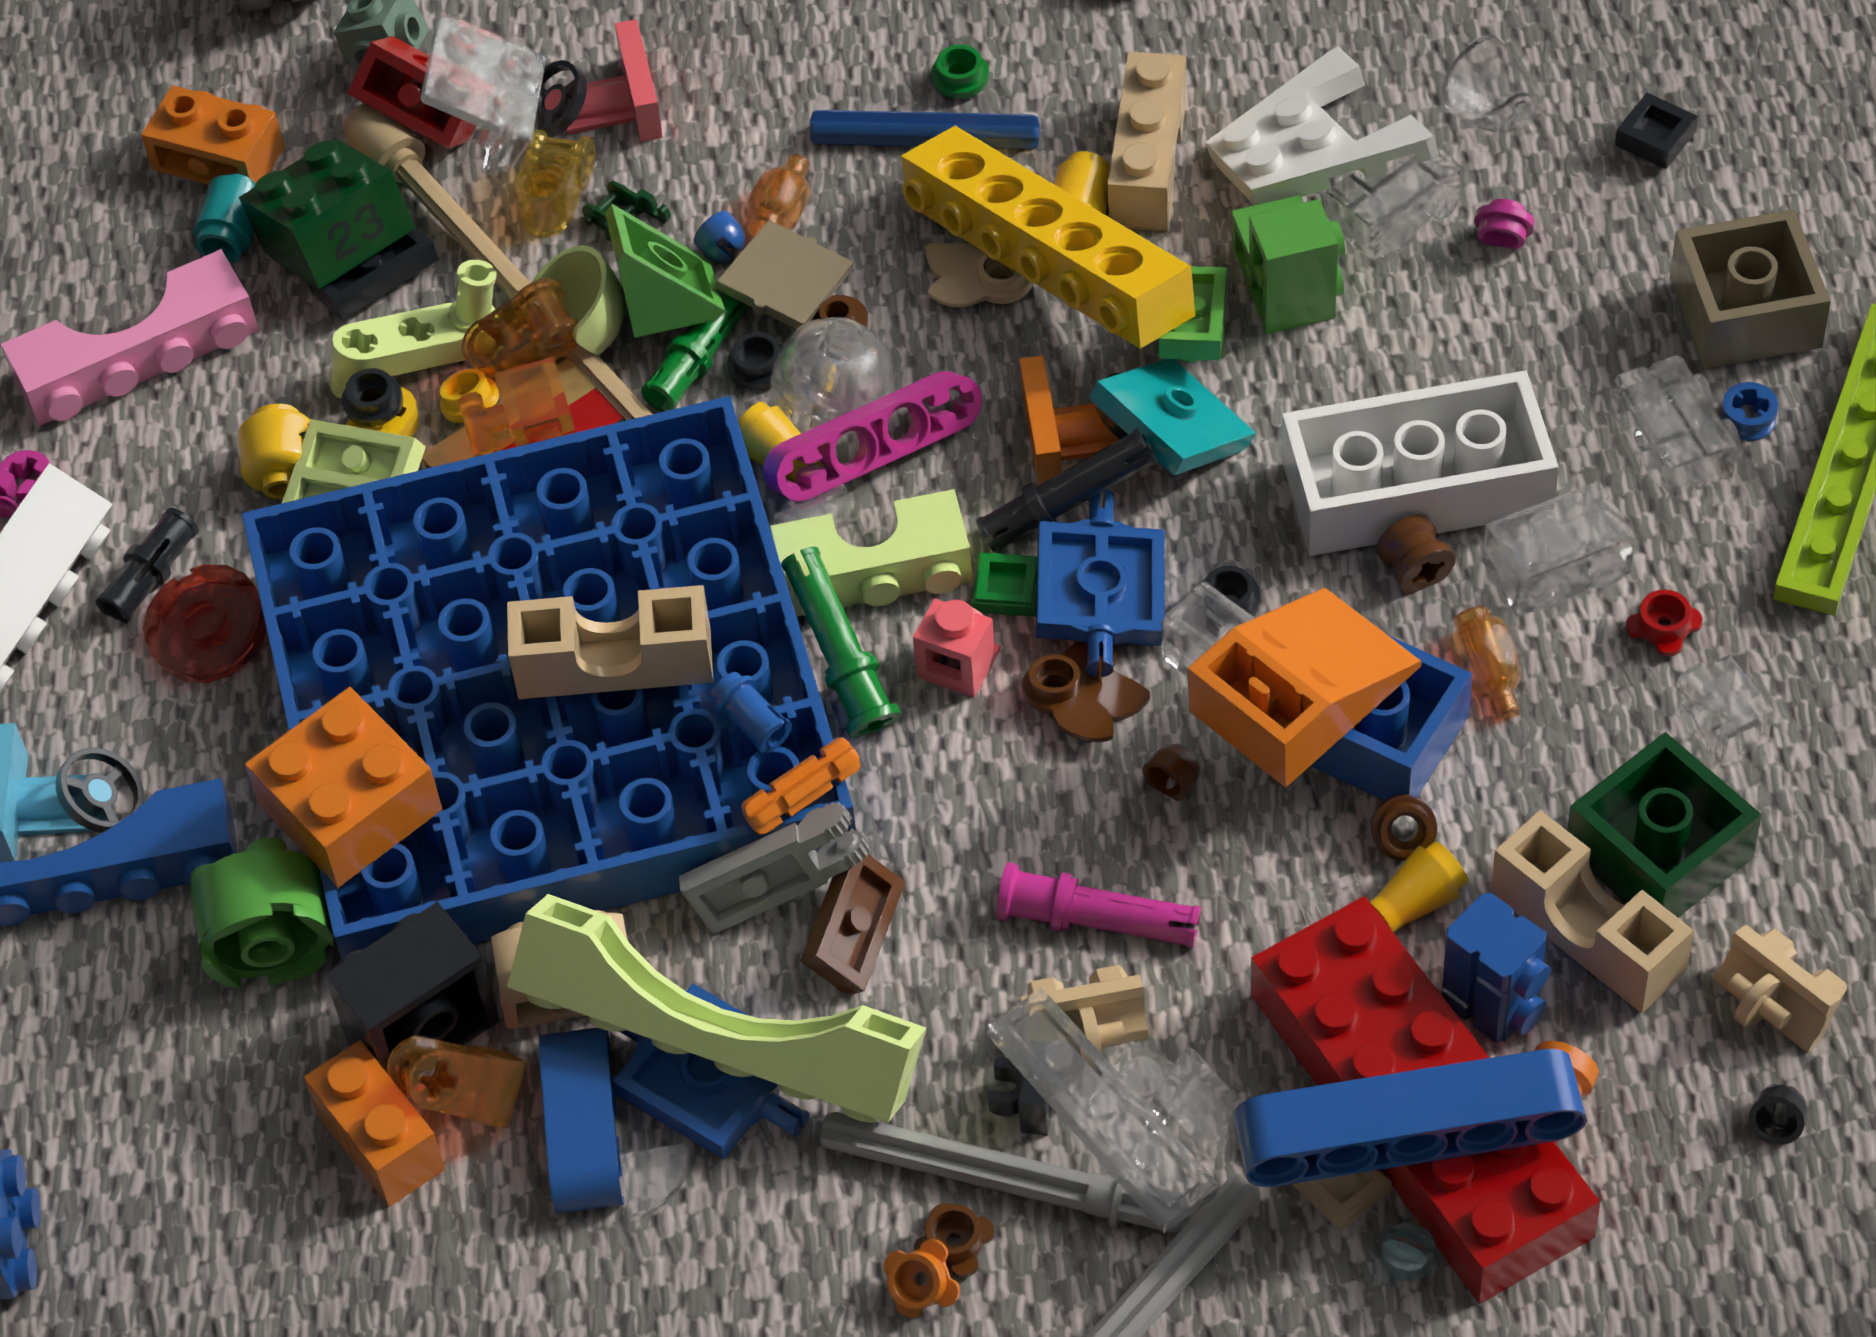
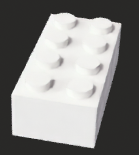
M1527 370L1282 413V462L1309 556L1376 545L1379 538L1390 526L1407 516L1416 514L1426 515L1435 526L1436 534L1554 513L1559 467Z

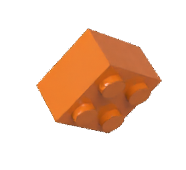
M351 687L345 689L244 763L258 805L337 888L442 810L432 769Z

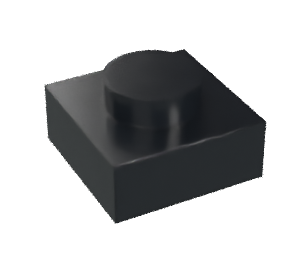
M1646 93L1617 128L1615 145L1667 169L1696 133L1698 116L1650 93Z

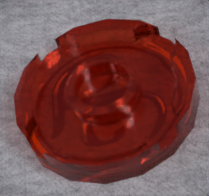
M203 564L189 570L192 574L184 576L179 581L174 577L164 584L148 605L143 624L145 642L149 646V652L165 672L183 681L210 683L228 677L248 663L264 641L267 628L259 591L245 573L228 565Z

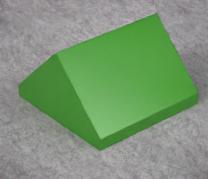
M611 204L605 215L634 338L719 319L725 308L720 292L716 289L717 282L710 260Z

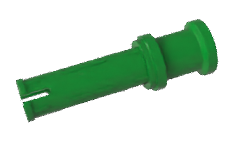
M815 546L800 550L810 572L808 576H805L795 554L789 555L781 562V567L788 576L816 637L819 648L829 666L824 672V682L828 690L836 691L848 716L849 723L846 725V731L849 738H860L892 725L901 717V710L897 704H890L876 673L880 668L877 657L873 656L869 651H862L857 636L851 627L820 557L819 548Z

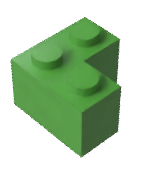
M1301 195L1233 210L1232 248L1266 335L1336 318V297L1344 294L1343 278L1337 258L1345 256V242L1338 221L1329 222L1320 199L1304 202Z

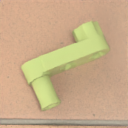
M482 260L463 262L457 270L458 283L456 301L454 303H445L378 317L340 327L334 333L332 339L329 384L333 394L338 398H342L349 378L364 369H381L390 376L468 360L472 356L487 352L493 345L497 319L496 310L492 305L493 289L497 275L496 271H493V266Z

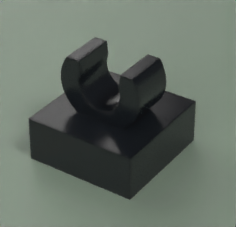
M1030 1043L1025 1066L1019 1060L1010 1057L995 1059L993 1066L995 1080L1012 1082L1016 1087L1008 1092L989 1090L988 1108L990 1112L999 1116H1011L1019 1113L1021 1133L1048 1136L1059 1078L1057 1046Z

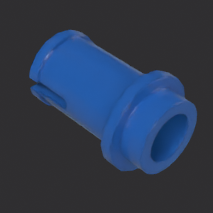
M738 672L729 673L711 691L710 700L714 703L713 711L719 719L725 720L729 718L755 744L760 753L772 752L790 734L792 729L791 722L776 711L756 691L757 683L751 676H741Z

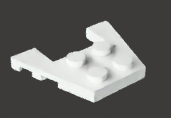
M1339 46L1324 54L1206 141L1210 157L1216 166L1253 205L1297 195L1302 197L1330 189L1331 183L1329 178L1360 170L1367 178L1388 172L1387 161L1415 154L1417 163H1421L1438 157L1439 152L1434 136L1412 115L1359 140H1354L1321 108L1365 86L1360 66Z

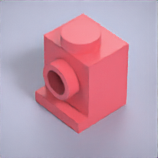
M934 598L913 635L917 678L974 698L1001 650V646L994 643L993 619L984 616L981 612L961 600L944 602ZM943 655L960 660L961 670L941 664L939 661Z

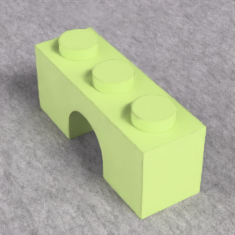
M955 489L893 501L896 530L888 540L872 547H858L845 542L836 531L832 513L770 526L780 563L794 553L805 576H808L810 572L800 550L815 546L819 548L820 557L842 607L862 603L871 606H884L894 602L902 595L922 591L944 594L953 591L962 583L973 581L970 546ZM783 571L796 617L806 616L786 572Z

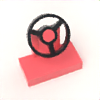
M637 19L614 23L624 76L587 83L582 70L574 64L565 60L549 63L532 78L523 94L520 105V120L523 127L538 138L549 139L561 134L565 130L567 135L635 121L640 142L663 138L658 102ZM569 70L574 76V80L566 86L555 84L548 90L543 87L548 79L561 71ZM537 94L542 97L540 107L542 113L546 115L542 129H536L531 122V111Z

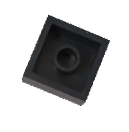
M439 902L434 903L420 913L406 916L395 925L390 933L363 950H355L347 954L338 962L334 969L324 975L346 1041L351 1046L361 1040L398 1088L500 1022L482 954Z

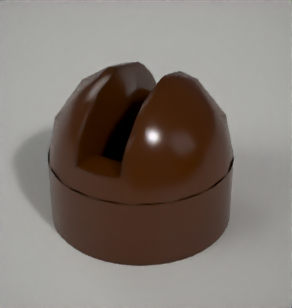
M1179 743L1166 744L1155 751L1142 768L1143 776L1149 786L1176 801L1183 800L1191 791L1199 778L1198 774L1200 771L1197 755L1189 747ZM1169 777L1178 782L1174 787L1167 789Z

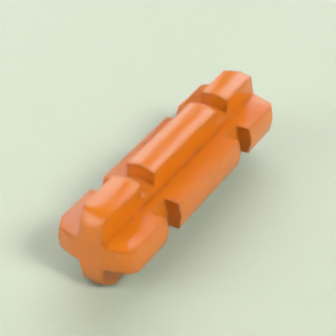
M836 738L819 750L822 755L817 759L816 756L811 755L769 784L771 791L766 793V791L761 789L743 801L741 805L742 815L748 825L757 834H766L783 822L780 817L785 813L791 817L833 788L832 780L836 779L840 783L853 775L861 766L859 756L854 747L845 738Z

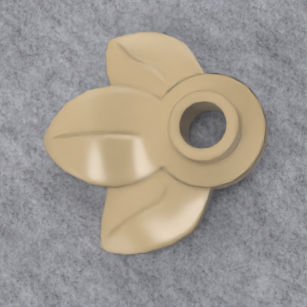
M929 243L925 246L928 266L938 279L928 289V296L949 307H969L985 300L996 304H1007L1020 300L1031 289L1032 283L1027 281L1022 275L998 260L991 259L985 252L970 243ZM1000 276L1010 277V278H1007V279H996L997 277H1000Z

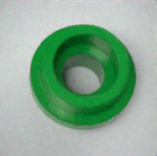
M962 44L949 46L939 53L932 66V84L940 94L949 98L964 99L972 97L986 87L989 80L988 65L981 57V54L971 46Z

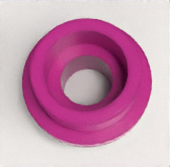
M1495 199L1490 204L1483 205L1476 210L1474 224L1478 228V239L1485 245L1519 249L1524 246L1526 237L1533 233L1535 220L1519 202L1510 199Z

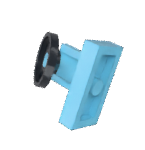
M15 723L0 724V862L16 861L19 835L79 832L103 833L121 820L118 821L112 805L118 798V791L114 782L121 775L129 784L134 797V805L130 814L144 803L143 785L134 768L119 755L102 748H85L76 751L62 764L57 776L26 778L28 753ZM80 760H98L113 767L107 776L99 773L67 776L69 767Z

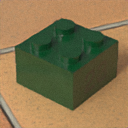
M337 138L312 145L305 151L304 157L283 170L273 171L262 176L256 182L254 188L239 196V200L263 251L271 259L318 289L326 286L416 229L391 170Z
M1665 731L1570 805L1567 831L1591 849L1589 859L1591 872L1625 903H1628L1636 894L1643 890L1679 918L1754 858L1762 814Z

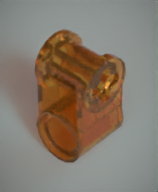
M554 279L534 281L524 286L512 299L493 312L475 321L467 329L462 341V352L469 364L482 371L486 377L491 378L500 386L516 387L524 384L531 376L556 359L574 351L579 344L573 338V330L580 320L571 317L563 303L565 292L559 281ZM503 348L501 354L495 358L497 353Z
M411 1037L401 1041L392 1050L388 1059L387 1074L404 1095L412 1098L417 1105L425 1109L457 1115L461 1118L489 1126L508 1128L511 1124L528 1061L514 1054L478 1045L463 1046L426 1037ZM435 1067L432 1076L425 1075L419 1079L422 1070L432 1071Z

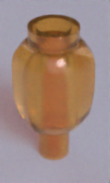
M800 154L790 155L784 166L766 170L756 182L744 209V215L747 219V231L753 238L768 220L791 231L798 224L810 195L809 184L804 178L810 164L804 156Z
M1476 606L1462 611L1453 620L1456 631L1450 639V646L1457 666L1473 673L1471 690L1476 695L1490 701L1497 721L1518 716L1521 710L1514 690L1521 681L1522 668L1518 651L1508 627L1501 618L1492 616L1490 609L1486 606Z

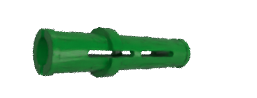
M719 291L725 308L722 315L717 320L691 325L685 333L675 336L665 348L666 357L662 364L641 388V394L645 401L660 412L675 409L692 382L696 378H703L712 367V357L715 351L736 326L749 305Z

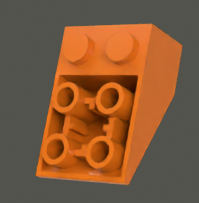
M1322 588L1234 627L1188 667L1189 710L1194 716L1286 788L1421 667V660L1328 589Z

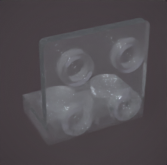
M443 12L437 18L421 93V101L483 128L479 140V145L486 148L482 167L483 173L503 181L531 142L546 56Z

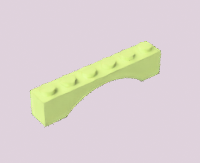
M547 894L525 914L507 984L508 988L525 993L526 998L537 1006L547 1009L566 1008L589 1016V1021L601 1029L614 1032L625 1030L650 1038L654 1046L665 1052L673 1054L692 1053L715 1061V1066L727 1074L738 1077L757 1076L778 1084V1088L791 1097L804 1100L818 1098L840 1106L847 1116L855 1120L869 1123L878 1121L889 1123L905 1102L926 1031V1027L864 1005L832 1016L803 1020L762 1019L721 1009L687 993L657 972L627 941L611 916Z

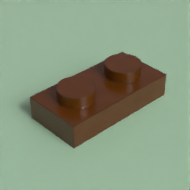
M868 853V857H865L862 863L859 862L856 866H850L849 870L832 877L800 962L837 989L853 995L866 989L905 885L903 879Z

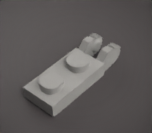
M832 802L829 805L825 804L823 808L818 807L809 811L798 826L796 823L791 824L680 875V892L709 930L716 934L827 884L829 878L849 870L850 866H856L859 862L862 863V860L868 857L867 853L871 851L869 849L871 844L863 831L860 832L859 829L848 831L847 828L851 825L850 820L852 819L850 813L843 804L841 805L839 802L834 804Z

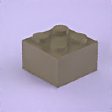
M1794 209L1676 230L1670 280L1704 369L1823 348L1831 300Z

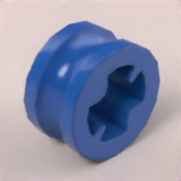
M1744 382L1730 387L1724 394L1720 417L1722 427L1729 435L1739 440L1755 441L1763 439L1775 428L1779 407L1777 396L1770 388L1760 383ZM1742 405L1754 406V411L1758 414L1757 418L1745 417V412L1741 409Z

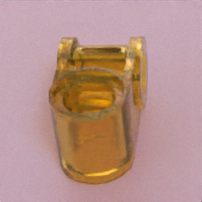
M535 129L532 131L527 143L524 159L514 182L520 221L523 229L530 235L552 237L562 233L572 222L583 189L587 188L595 167L596 145L592 137L582 136L579 141L548 137L547 132L544 130Z

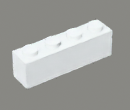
M50 463L0 532V693L14 673V670L5 664L17 648L26 655L28 654L47 625L38 616L48 601L60 607L79 578L70 569L80 555L91 561L111 531L102 525V522L112 503Z

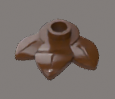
M1080 642L1071 645L1062 655L1050 654L1035 660L1023 677V697L1033 709L1051 714L1057 727L1073 738L1096 743L1110 741L1114 736L1113 722H1118L1135 715L1150 700L1151 694L1147 688L1116 671H1113L1109 676L1101 677L1100 656L1097 676L1094 677L1088 674L1086 671L1087 643ZM1113 644V666H1115L1117 644ZM1050 686H1059V688H1050Z

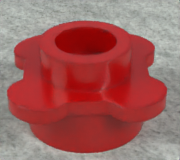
M1657 590L1649 593L1643 599L1638 614H1632L1627 618L1626 631L1632 638H1643L1655 645L1659 654L1675 656L1682 651L1683 640L1690 633L1698 632L1701 629L1703 618L1697 609L1691 608L1689 601L1682 594L1673 590ZM1661 620H1667L1670 623V625L1662 626L1659 625L1658 622Z

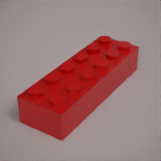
M1365 896L1251 957V997L1317 1086L1490 1058ZM1555 1142L1380 1170L1392 1182L1393 1189L1479 1304L1589 1242L1596 1235L1601 1201Z

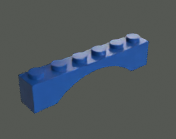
M222 779L158 790L132 814L105 832L78 845L33 859L0 862V925H18L26 921L30 915L54 910L66 913H79L91 908L95 902L125 897L130 900H145L156 895L160 889L185 884L191 885L190 877L194 869L201 865L215 863L224 857L238 853L233 811Z

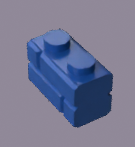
M1491 892L1484 895L1481 894L1447 928L1442 982L1443 998L1462 1019L1473 1018L1472 1026L1495 1043L1505 1042L1515 1031L1522 1035L1527 1034L1541 1019L1547 1006L1546 1001L1540 998L1541 988L1546 983L1551 972V967L1544 963L1547 933L1523 915L1515 918L1514 909Z

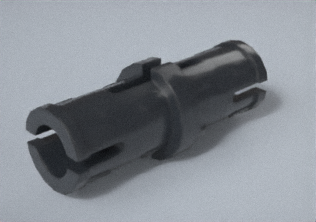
M167 508L162 514L160 521L140 545H132L124 554L123 560L125 564L104 592L100 593L95 599L99 610L103 614L127 624L132 618V614L156 584L164 586L170 578V566L189 541L199 532L194 520L176 508ZM159 549L161 553L140 580L135 582L134 578L155 551Z

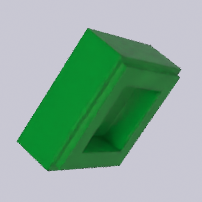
M979 552L972 607L981 613L1035 617L1037 556Z

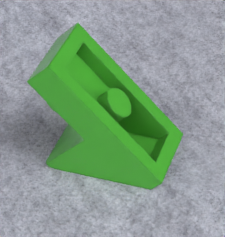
M1191 266L1195 317L1159 338V358L1180 359L1187 362L1200 360L1220 361L1224 353L1227 268Z

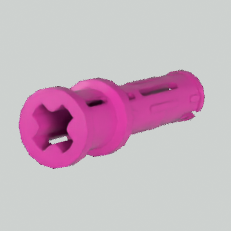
M1007 862L998 893L996 919L1007 922L1013 916L1050 923L1052 931L1062 932L1063 929L1069 930L1071 924L1185 945L1187 948L1194 949L1198 930L1174 926L1171 924V920L1197 925V923H1200L1201 906H1189L1079 886V879L1073 877L1071 873L1062 872L1058 878L1020 871L1017 863Z

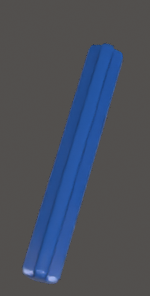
M815 110L810 118V138L812 143L820 145L917 147L949 128L957 126L992 148L1035 149L1039 143L1040 123L1038 117L1034 114Z

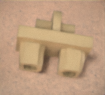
M1744 925L1734 932L1731 938L1730 951L1717 970L1713 980L1741 1001L1736 1009L1734 1019L1745 1029L1752 1028L1764 1019L1802 1050L1809 1053L1822 1040L1847 990L1846 982L1829 969L1817 970L1810 974L1794 962L1797 952L1793 942L1774 928L1759 935L1749 926Z
M1120 965L1096 969L1089 976V984L1065 989L1063 983L1057 981L1054 977L1030 981L1027 986V996L1020 997L1027 1048L1029 1049L1030 1043L1057 1046V1056L1084 1051L1088 1066L1094 1067L1103 1065L1102 1047L1149 1039L1144 1005V987L1140 974L1127 976Z

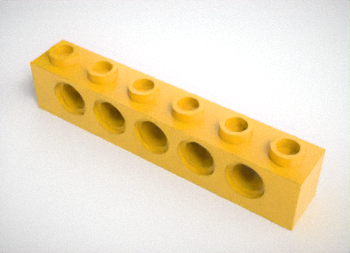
M953 126L901 155L904 178L902 192L907 205L914 211L924 214L945 227L951 234L961 237L985 252L991 259L1003 263L1022 275L1030 283L1040 286L1061 299L1070 308L1077 309L1104 326L1109 332L1119 335L1140 349L1195 317L1192 268L1190 265L959 127Z

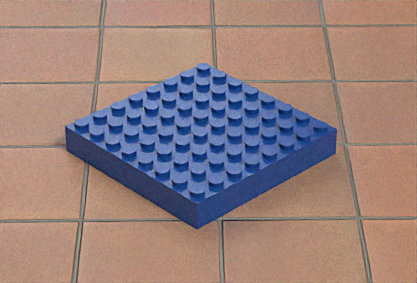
M731 396L242 513L289 730L345 689L351 687L432 769L442 810L339 888L320 870L333 934L341 959L355 950L365 949L390 933L395 925L406 916L420 913L436 902H439L472 944L491 940L493 935L507 930L516 923L524 922L525 914L547 894L592 910L606 911L680 892V875L791 824L796 823L798 826L809 811L818 807L823 808L825 804L829 805L832 802L834 804L839 802L845 806L852 818L850 820L851 825L847 829L848 831L851 829L856 830L854 808L845 780L840 783L836 779L832 780L833 788L793 816L789 817L785 813L780 817L783 822L766 834H757L742 815L741 805L743 801L761 789L766 791V793L771 791L769 786L771 782L809 756L814 755L817 759L822 755L819 750L833 741V737ZM704 586L711 631L713 683L518 699L508 657L507 602L573 596L574 606L579 615L594 622L611 623L625 620L638 611V591ZM738 672L741 676H751L757 683L756 691L776 711L791 722L792 729L790 734L772 752L760 753L755 744L729 718L725 720L719 719L713 711L714 703L710 700V694L714 686L729 673Z

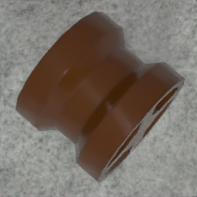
M1411 515L1397 521L1382 534L1376 545V553L1386 566L1396 569L1395 580L1401 589L1408 594L1416 593L1443 581L1456 563V556L1445 542L1436 540V528L1426 515Z

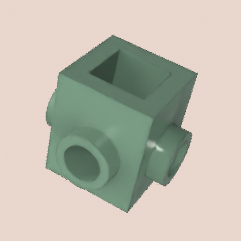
M352 0L348 4L347 10L333 34L337 39L340 52L347 57L356 74L370 42L394 36L419 49L429 28L414 0Z

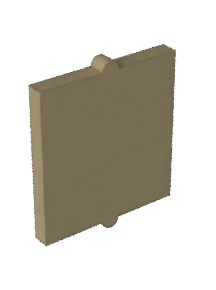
M768 220L717 280L716 289L753 307L755 314H766L802 332L819 312L820 305L832 296L852 271L854 262L817 244V239L809 236L805 238Z

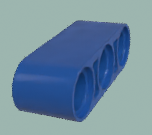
M595 1027L539 1035L548 1168L555 1213L561 1214L625 1205V1197L622 1196L619 1178L623 1175L619 1136L616 1134L614 1117H617L612 1082L614 1077H611L609 1059L612 1058L608 1030Z

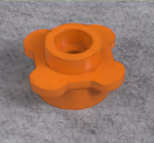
M929 1239L924 1241L918 1250L909 1253L896 1250L889 1253L884 1260L883 1269L887 1275L889 1293L895 1300L897 1311L909 1318L919 1316L924 1308L935 1304L949 1307L959 1298L960 1286L950 1277L945 1262L948 1257V1250L941 1241ZM919 1272H923L927 1277L925 1285H920L916 1280Z

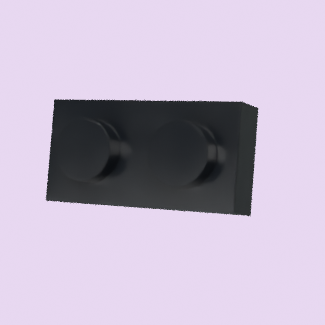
M416 228L321 289L308 282L307 284L311 294L343 321L401 283L413 278L417 273L438 261L439 258L434 243Z

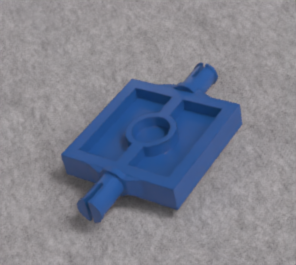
M1109 489L1104 491L1102 508L1101 493L1088 500L1089 519L1073 523L1040 521L1037 535L1035 638L1076 640L1087 643L1086 671L1094 677L1097 676L1099 656L1101 657V677H1106L1113 673V644L1162 646L1165 633V529L1135 528L1114 521L1115 494Z
M694 983L686 991L721 1009L747 1015ZM628 1030L620 1032L637 1042L633 1057L612 1081L615 1095L723 1160L746 1131L763 1118L790 1133L793 1137L798 1136L801 1133L800 1127L804 1129L808 1122L809 1111L803 1110L779 1095L780 1089L776 1083L754 1075L748 1077L733 1076L719 1070L714 1064L715 1061L692 1053L673 1054L665 1052L654 1046L648 1037Z

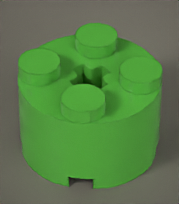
M261 838L252 842L247 847V851L229 855L215 863L201 865L191 873V901L201 965L205 973L214 981L228 987L242 988L240 978L251 979L268 975L270 986L305 978L320 969L326 962V949L329 944L333 946L334 942L332 925L320 870L308 856L296 851L287 850L286 843L279 838Z

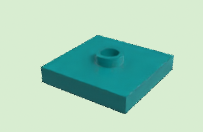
M1164 359L1099 380L1089 396L1092 402L1128 435L1139 427L1146 436L1145 443L1150 442L1158 462L1172 475H1177L1239 453L1251 444L1256 435V432L1174 359Z

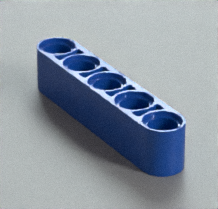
M1542 1049L1263 1094L1242 1102L1235 1108L1233 1113L1247 1180L1251 1184L1261 1187L1283 1186L1554 1142L1577 1134L1587 1123L1570 1055L1563 1050Z

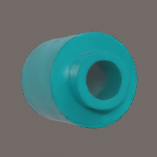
M228 174L215 177L210 181L194 226L195 246L203 256L222 249L227 260L230 263H234L241 258L242 252L246 253L250 249L255 232L239 200V196L255 187V182L241 174Z

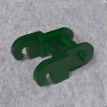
M610 181L606 185L608 195L597 206L586 203L582 207L585 222L588 225L594 223L604 229L606 238L610 242L612 241L605 213L611 204L616 205L619 203L626 207L624 211L630 215L633 212L638 215L645 212L664 224L671 219L669 208L664 204L657 208V201L652 194L642 188L635 193L616 181Z

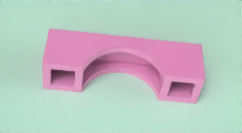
M222 249L167 272L166 290L160 304L146 319L129 329L111 334H85L72 330L55 320L1 343V347L17 387L38 426H41L53 420H68L78 414L81 408L108 396L118 397L132 391L138 383L163 372H178L186 368L193 359L216 349L236 347L248 335L258 332L259 329L249 295Z

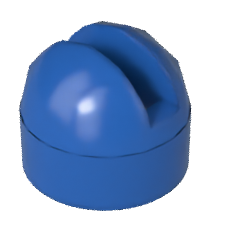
M720 211L709 217L699 227L693 239L698 249L713 262L728 263L735 260L725 247L719 245L722 240L728 242L726 247L730 249L736 247L743 251L746 247V235L741 224L728 211Z

